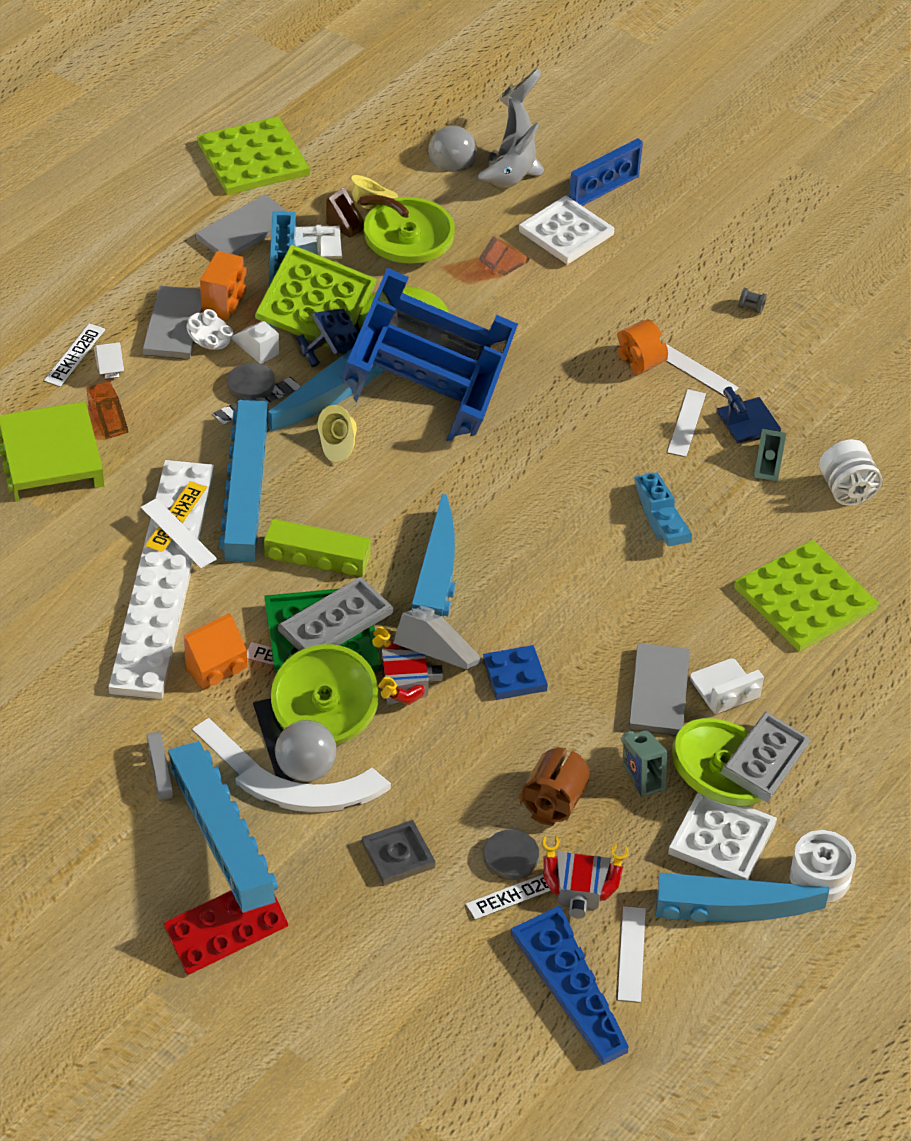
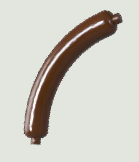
M363 196L357 201L362 206L370 204L385 205L397 211L402 217H409V211L404 205L386 196Z

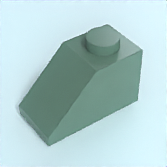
M762 429L754 477L778 481L787 433Z

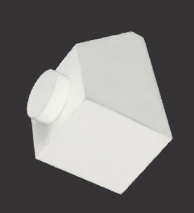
M265 321L248 326L231 336V339L259 364L279 355V333Z
M120 342L96 345L94 347L99 375L104 374L105 379L119 377V372L124 371Z

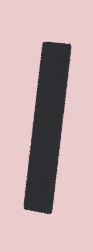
M271 698L253 702L275 776L288 781H294V779L287 776L281 770L276 760L275 746L283 729L275 717Z

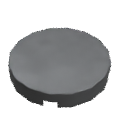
M246 363L234 367L229 372L227 386L234 397L240 400L255 401L257 397L262 396V398H265L273 391L275 378L269 367L258 363Z
M503 830L491 836L485 844L484 863L487 869L492 874L493 872L498 874L499 878L504 880H520L532 874V870L537 867L539 863V847L536 841L527 833L519 830Z

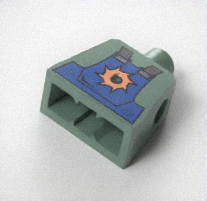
M645 730L638 733L628 731L624 733L621 737L623 744V766L639 795L644 797L666 790V749L649 731Z

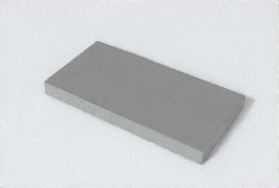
M264 194L198 231L196 239L214 253L221 251L238 255L271 236L273 211H288Z
M159 286L143 346V355L190 359L194 341L187 332L186 324L190 316L202 313L200 289Z
M359 577L280 623L278 631L299 651L321 644L340 645L393 613V606L362 577Z
M638 643L629 722L630 730H646L671 735L678 734L684 724L690 649Z
M765 711L726 763L720 774L768 803L807 748L811 739Z

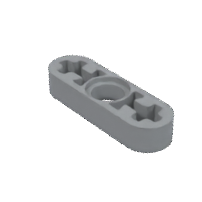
M161 732L147 733L148 750L159 801L172 799V785Z

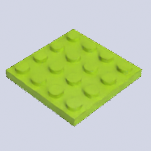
M279 116L197 135V143L226 195L310 175V167Z
M291 244L256 312L255 318L298 336L304 334L306 339L313 342L322 334L312 317L314 312L345 309L355 327L376 285L377 279ZM325 343L324 345H322V346H325V347H327V348H330V346H329L328 343Z
M814 540L735 580L734 588L799 652L878 609L879 602Z

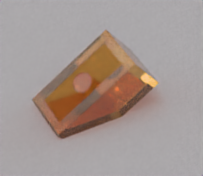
M493 236L478 260L485 264L483 268L489 273L495 275L497 272L506 276L528 263L530 258L516 247Z
M106 381L87 387L88 408L105 439L129 433L119 397L111 382Z

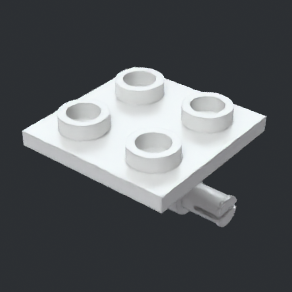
M316 225V227H296L295 246L329 260L342 259L340 227Z

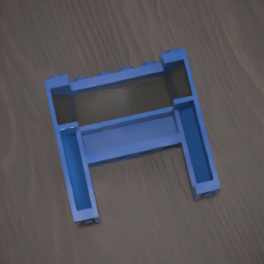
M387 268L343 370L341 380L343 383L344 381L347 382L354 393L353 399L357 403L372 365L380 367L460 401L446 441L452 440L453 436L471 433L470 436H475L486 414L518 324L496 315L489 330L402 293L409 277Z

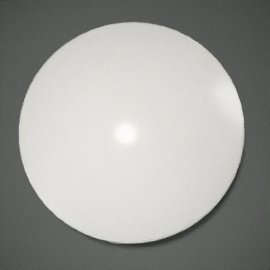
M206 309L203 313L193 314L189 317L186 324L187 332L193 341L211 350L225 348L230 343L231 336L233 335V329L217 317L216 312L210 309Z

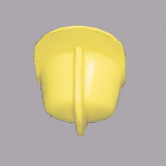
M353 175L351 177L354 183L352 196L356 202L360 197L369 195H380L389 198L398 197L397 193L382 187L367 177ZM378 204L364 205L362 207L373 209Z
M327 406L319 415L317 423L322 449L330 461L342 462L353 451L357 432L356 423L342 406Z

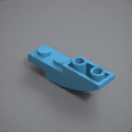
M645 473L644 475L634 476L643 509L658 540H664L667 546L692 542V533L674 507L675 498L659 473Z

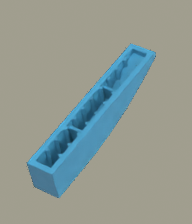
M272 212L268 288L291 244L295 246V212ZM268 324V325L271 326L272 328H278V327H276V326H273V325H271V324Z
M352 349L268 411L269 429L274 431L298 423L321 413L327 406L336 405L354 394L347 382L344 381L343 383L341 380V375ZM373 365L363 387L367 386L376 376L384 373L385 370Z
M442 494L412 602V609L425 606L435 610L434 614L443 618L444 616L449 617L451 601L448 600L449 597L454 598L456 583L452 582L455 558V532L452 512L446 494Z
M659 873L656 917L670 920L686 919L696 922H746L795 916L825 909L829 887Z

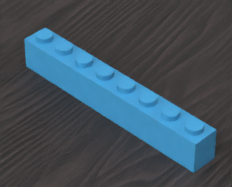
M239 400L238 410H233V424L236 427H231V442H234V445L230 444L229 459L233 460L228 462L227 477H231V480H226L225 494L229 495V498H224L223 509L227 516H222V531L225 532V535H220V550H224L225 561L255 562L268 427V401Z
M200 741L168 750L171 772L242 913L275 903L274 890L278 889L275 875L268 873L265 856L258 854V845L255 837H249L247 822L244 818L240 819L236 801L231 802L228 786L226 783H221L222 779L218 767L212 766L213 761L209 750L204 751Z

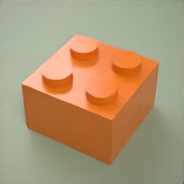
M221 251L215 253L200 279L202 313L206 309L216 312L217 317L224 321H228L232 313H236L239 301L245 297L247 285H244L246 267H244L243 257Z

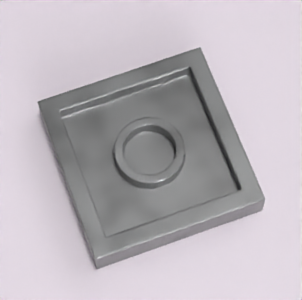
M414 820L362 837V845L383 886L435 868L436 861Z

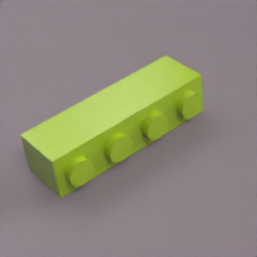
M272 519L264 539V557L358 577H363L371 554V538L278 519Z

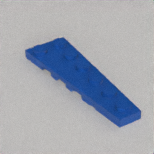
M560 906L555 907L511 928V936L602 1065L628 1053L629 1046L613 1013L609 1010L604 994L600 992L596 984V978L592 970L588 968L585 955L574 939V933Z

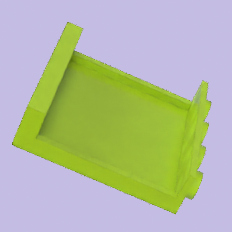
M86 401L0 415V440H2L0 443L1 458L6 457V460H2L5 475H10V477L6 478L8 492L14 493L15 502L19 501L18 490L88 478L93 479L95 488L105 487L103 467Z

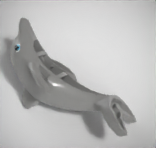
M538 67L517 85L513 86L511 84L500 96L501 102L508 106L507 126L499 151L493 150L488 157L489 167L478 174L480 182H489L492 186L501 189L516 185L526 174L540 176L544 173L543 166L536 158L534 135L539 124H531L523 104V100L537 84L541 76Z

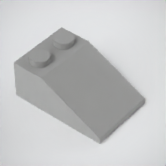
M420 606V608L402 613L394 644L464 669L481 663L482 657L442 616L434 614L435 610Z

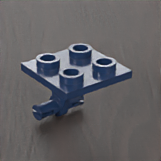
M345 309L314 312L312 314L322 334L310 345L304 334L295 339L301 348L302 356L307 358L313 368L320 364L314 353L316 349L328 343L334 355L347 353L354 347L359 332H357Z
M729 386L723 390V394L728 399V405L717 408L716 412L737 444L760 438L762 429L781 432V427L760 397L743 401L741 396L736 394L732 387Z

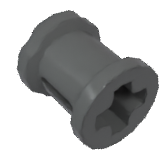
M744 287L738 307H748L757 310V313L761 314L766 303L767 294L763 293L760 295L750 292L748 288Z

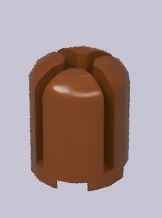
M556 747L542 754L519 794L520 805L522 802L524 803L526 808L532 813L531 818L544 825L554 826L555 822L567 821L590 777L588 764L580 754L571 751L563 766L562 763L567 755L566 748Z

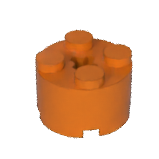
M649 319L640 321L617 333L620 345L617 353L622 361L627 360L635 375H639L668 359L666 342L662 344L659 339L662 333L657 325Z

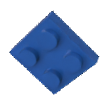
M534 645L483 654V663L496 700L547 691L548 683Z

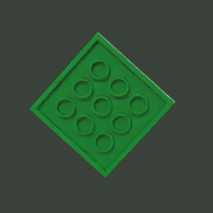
M338 589L264 595L275 676L286 660L299 652L278 631V625ZM372 625L340 644V646L357 652L368 662L374 672L381 671V661L378 647L373 645V639L376 636L373 635L375 628Z

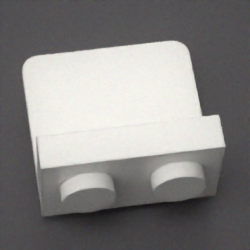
M733 658L693 672L690 676V681L714 714L760 698L764 676L759 670L746 674L739 663Z

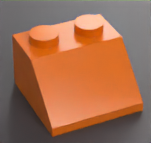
M230 613L184 635L186 671L202 690L216 685L220 681L233 674H238L248 667L247 649Z

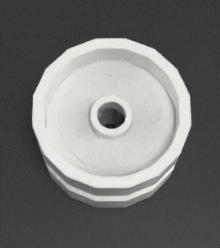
M818 830L805 834L795 846L789 875L791 884L829 887L827 903L842 898L850 887L855 868L856 854L854 848L845 837L836 832Z

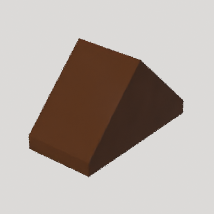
M342 188L326 199V224L339 226L340 232L351 238L364 229V220L345 188Z

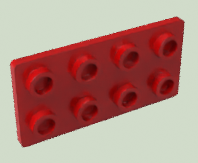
M231 890L163 923L187 975L264 939L289 925L276 896L275 903L242 913Z

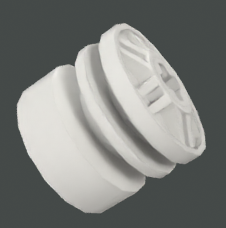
M850 439L836 443L827 449L820 458L819 468L828 483L835 500L841 505L851 506L865 502L874 496L882 485L881 473L877 469L875 462H873L866 445L860 440Z

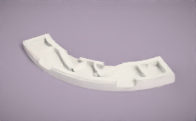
M258 764L253 765L236 777V785L255 798L279 804L280 808L301 812L344 810L346 806L367 803L391 789V783L373 768L345 781L315 785L282 779L264 770Z

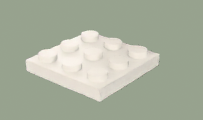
M568 196L562 197L519 224L520 233L567 265L613 236L615 229Z
M698 792L669 847L668 854L729 879L749 880L776 825L777 818L748 806L722 804Z

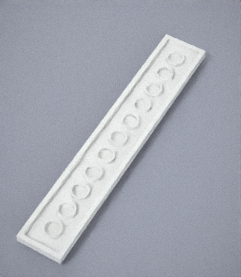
M165 460L156 498L168 510L171 509L189 481L207 486V489L183 523L199 540L214 476V465ZM152 518L150 519L109 684V694L162 699L194 561L173 540H171L164 552L145 546L159 526Z

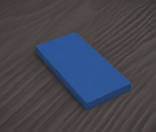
M637 138L572 171L569 198L583 206L639 177L643 141Z

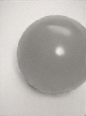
M446 126L439 129L432 136L428 147L430 161L436 167L447 171H460L470 167L475 162L477 144L472 134L466 129L459 126Z
M301 720L287 726L279 735L275 746V756L281 770L290 778L302 782L314 781L326 775L332 768L337 755L336 742L332 733L322 724L311 720Z

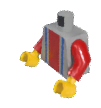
M378 627L373 632V635L376 636L373 639V645L375 647L383 645L384 648L382 649L381 661L383 679L378 684V687L383 689L381 695L383 698H386V705L400 702L405 705H411L428 695L429 682L443 681L442 665L427 666L425 654L394 644V640L390 638V633L385 627Z
M545 836L541 843L546 851V856H543L544 880L550 891L558 895V904L569 907V915L571 917L583 918L586 915V909H598L600 902L607 900L618 889L624 868L621 864L629 855L628 847L626 846L623 856H617L615 854L617 843L612 846L613 863H610L611 858L560 851L555 856V850L560 843L559 838L555 836V847L550 848L546 845Z

